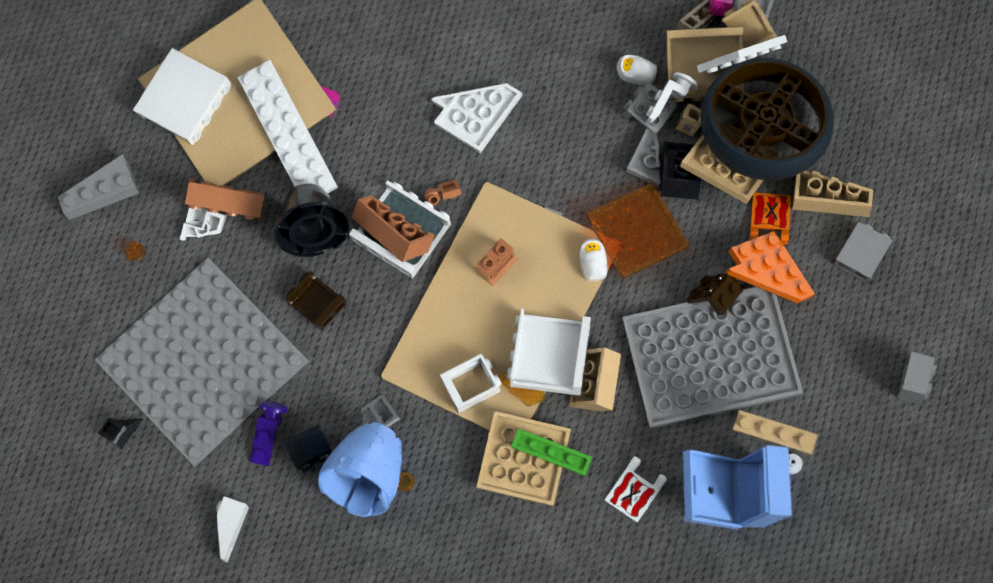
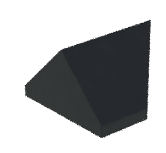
M108 418L98 434L122 449L143 419L113 420Z

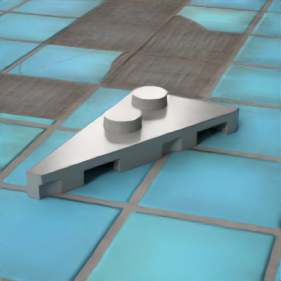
M648 128L646 129L626 172L659 187L661 179L659 176L660 161L658 159L659 142L657 141V133H653Z

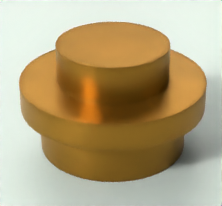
M401 472L397 489L403 492L411 490L415 483L412 474Z

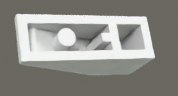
M227 497L219 501L216 512H218L217 524L220 558L224 562L229 560L249 508L245 503Z

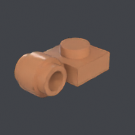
M455 179L439 184V188L427 189L424 193V198L431 205H436L439 203L440 197L446 200L453 199L462 194Z

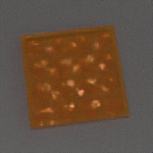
M653 183L586 213L587 220L603 244L622 280L676 255L690 246Z

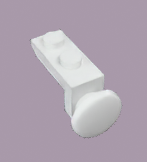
M674 73L672 75L674 81L669 80L664 89H659L654 98L657 102L648 109L646 123L650 124L656 120L670 95L682 101L688 90H697V82L686 74Z

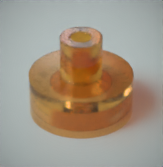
M131 241L126 247L127 259L130 261L134 259L141 260L146 254L143 245L136 241Z

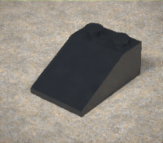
M665 141L661 196L699 199L701 178L680 167L683 159L695 144Z

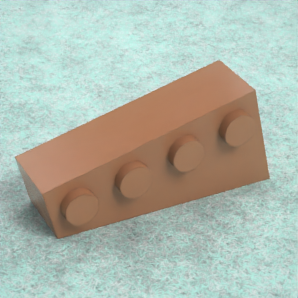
M372 195L357 200L352 218L394 254L397 259L405 262L429 252L435 237L433 233H425L417 223L412 225L407 222L404 215L391 212V207Z

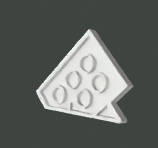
M783 35L697 65L699 73L707 71L709 74L717 71L718 66L721 70L731 66L732 63L735 65L755 58L758 55L769 53V49L770 52L781 49L780 45L787 42L786 36Z
M506 83L432 98V103L443 109L434 121V125L481 153L522 97V92Z

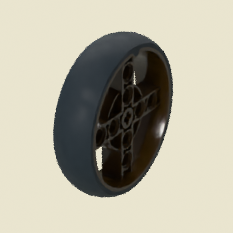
M756 58L745 60L729 67L711 83L701 106V127L709 148L727 167L741 175L754 179L780 180L804 172L821 158L832 138L834 114L826 91L806 70L780 59ZM751 81L779 83L774 92H759L752 96L735 87ZM797 93L814 110L818 120V132L795 120V111L791 101ZM716 105L739 117L740 128L744 135L736 145L721 131L716 120ZM781 142L800 151L797 154L781 158H767L754 155L761 145L771 146Z

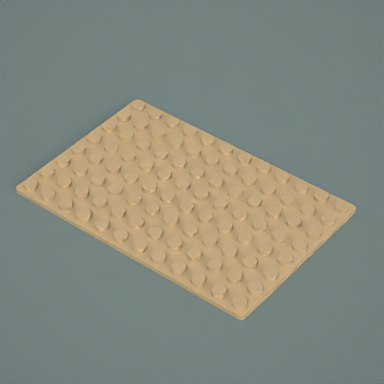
M486 182L381 375L382 379L488 431L491 428L494 411L532 419L546 391L510 387V379H507L508 367L512 368L513 363L510 362L511 350H515L516 345L513 344V334L518 332V327H515L516 316H520L521 309H524L525 315L582 321L603 280L587 281L584 278L579 260L581 245L590 238L601 241L606 251L609 270L620 248V243ZM502 238L513 247L514 254L518 259L492 286L477 273L475 265ZM482 354L484 359L488 358L493 368L490 370L493 376L497 374L502 384L499 386L501 392L459 413L440 375ZM481 365L452 380L463 402L492 388Z

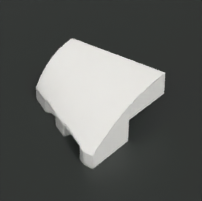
M200 207L199 210L189 208L180 240H186V237L198 238L221 233L227 215L222 212H208L207 208Z

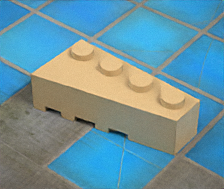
M805 170L795 175L793 210L861 217L870 216L873 200L872 189L851 182L845 183L839 181V178H829L820 175V172L814 170L813 172Z

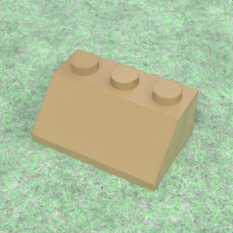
M605 347L587 350L581 395L571 394L569 407L594 411L613 410L621 354Z

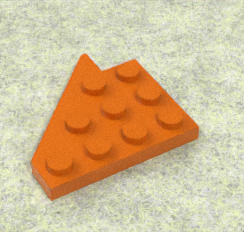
M775 231L731 247L728 251L737 264L726 271L728 275L797 304L815 295Z

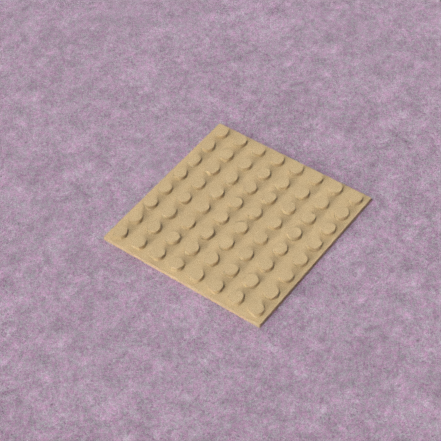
M253 0L179 50L180 53L224 75L232 83L229 92L223 96L219 108L213 112L210 123L204 127L200 139L195 141L194 145L174 134L204 181L212 182L216 187L228 184L276 151L238 79L239 76L271 60L307 129L337 110L262 0ZM163 62L138 78L145 90Z

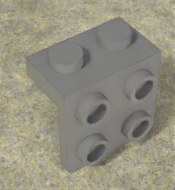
M648 82L643 87L640 85L633 93L635 95L632 101L629 99L624 105L623 109L625 111L622 116L626 119L633 116L650 131L657 133L675 110L676 103L668 98L656 120L650 124L646 123L648 119L646 113L651 105L654 106L657 101L654 98L659 91Z

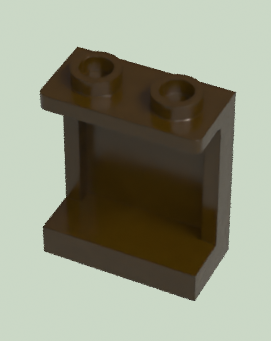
M310 271L300 278V283L295 288L293 287L288 291L286 301L318 329L323 331L347 302L341 294L334 292Z

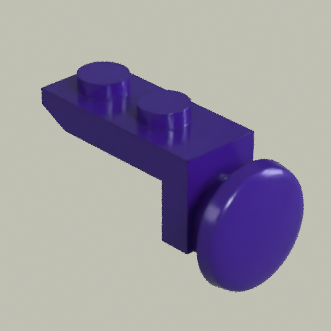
M263 401L260 402L258 407L265 411L257 420L250 462L269 466L273 454L277 427L281 425L283 418L281 413H286L287 407L278 402Z

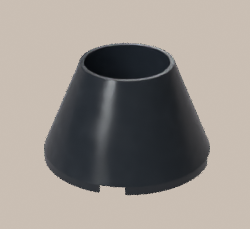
M301 184L292 188L287 193L274 228V237L276 243L286 253L298 257H314L324 254L322 250L330 248L335 250L342 245L350 233L351 225L347 213L322 187L316 184Z

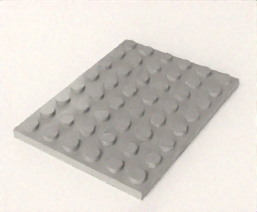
M759 287L744 289L724 315H717L707 300L690 304L686 302L622 317L650 429L803 394L776 294Z

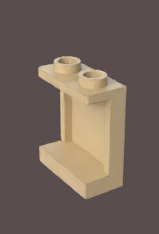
M746 0L740 4L741 8L735 11L732 8L724 13L725 17L722 21L723 23L725 22L727 27H743V49L777 38L757 0Z

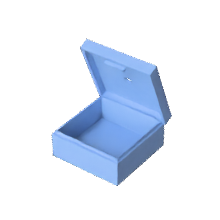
M765 446L740 460L694 450L683 451L685 521L730 529L742 527L763 528L792 516L788 447ZM709 487H710L711 490H712V493H711V494H710L709 491H708V488H709Z

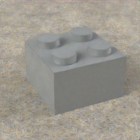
M911 352L906 361L897 398L921 404L923 399H927L932 388V383H929V381L931 382L937 365L934 364V357Z

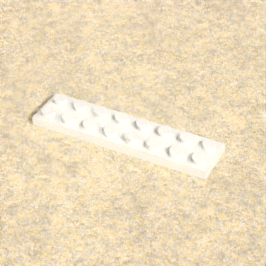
M271 60L239 76L238 79L294 186L316 184L327 193L337 189L336 182Z

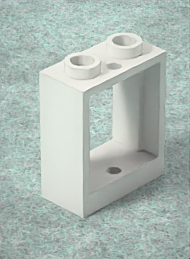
M482 354L440 375L459 413L501 392L499 387L502 385L497 374L493 376L490 370L493 368L488 358L484 359ZM481 365L492 388L463 402L452 380Z

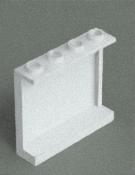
M172 48L133 111L139 117L156 123L187 140L191 145H194L195 141L200 139L204 127L210 123L213 112L219 108L223 96L229 92L232 83L224 75Z
M521 309L520 316H516L515 327H518V332L513 334V344H516L515 350H511L510 362H513L512 368L508 367L507 379H510V387L581 395L591 317L583 316L582 321L525 315L524 309Z

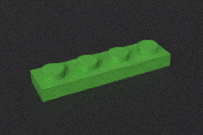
M519 428L511 446L515 450L582 476L586 475L592 460L591 456Z

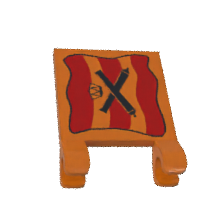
M756 192L753 194L750 240L758 237V229L781 231L782 244H788L791 195Z

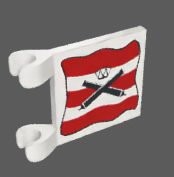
M633 457L605 501L638 522L667 481V478L661 474L654 485L650 484L634 473L641 461L639 458Z

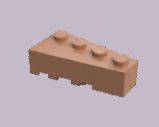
M190 178L185 204L191 209L199 210L200 207H203L212 213L224 211L228 216L237 217V214L245 215V219L256 220V218L261 216L264 194L244 189H238L237 191L233 187L226 185L216 187L215 184L207 181L196 183V179Z

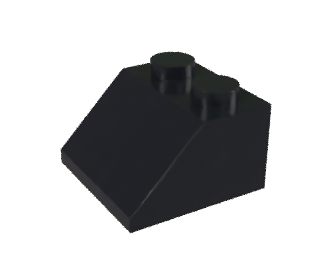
M319 424L283 441L297 470H307L313 466L312 463L318 460L320 462L326 461L332 453Z

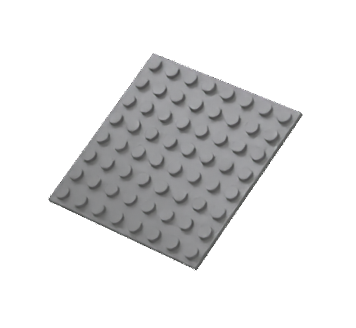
M209 258L203 261L94 359L194 467L259 408L260 402L267 401L309 362Z

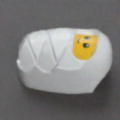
M624 55L617 62V72L620 79L637 85H645L648 82L652 84L654 82L657 67L650 61L634 55Z
M590 238L585 240L581 245L579 254L583 276L587 281L603 280L608 273L605 248L598 239Z

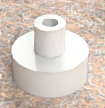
M789 454V473L797 474L802 468V459L796 454Z

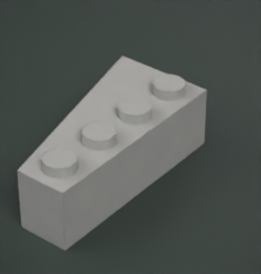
M122 154L60 195L58 199L64 215L68 220L139 194L128 161Z

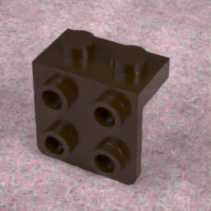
M719 273L714 276L707 275L699 281L700 284L690 291L686 301L690 304L708 300L717 315H724L743 292V289L735 277L727 273Z

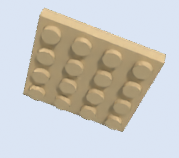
M729 123L719 126L724 135L734 145L744 135L742 130ZM704 135L700 137L680 165V167L745 204L748 203L763 182L760 179L741 175L723 164L709 148ZM761 145L754 155L780 158L782 153L770 146Z
M494 411L476 488L554 506L562 467L515 450L511 446L519 428L567 447L571 429Z

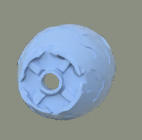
M373 422L369 425L366 423L356 428L342 440L323 464L318 477L321 493L326 494L332 501L346 508L347 512L353 515L368 517L385 513L396 495L402 462L401 440L395 437V432L381 423Z

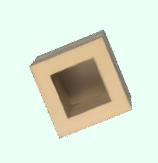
M688 104L679 117L676 129L692 137L701 126V109Z

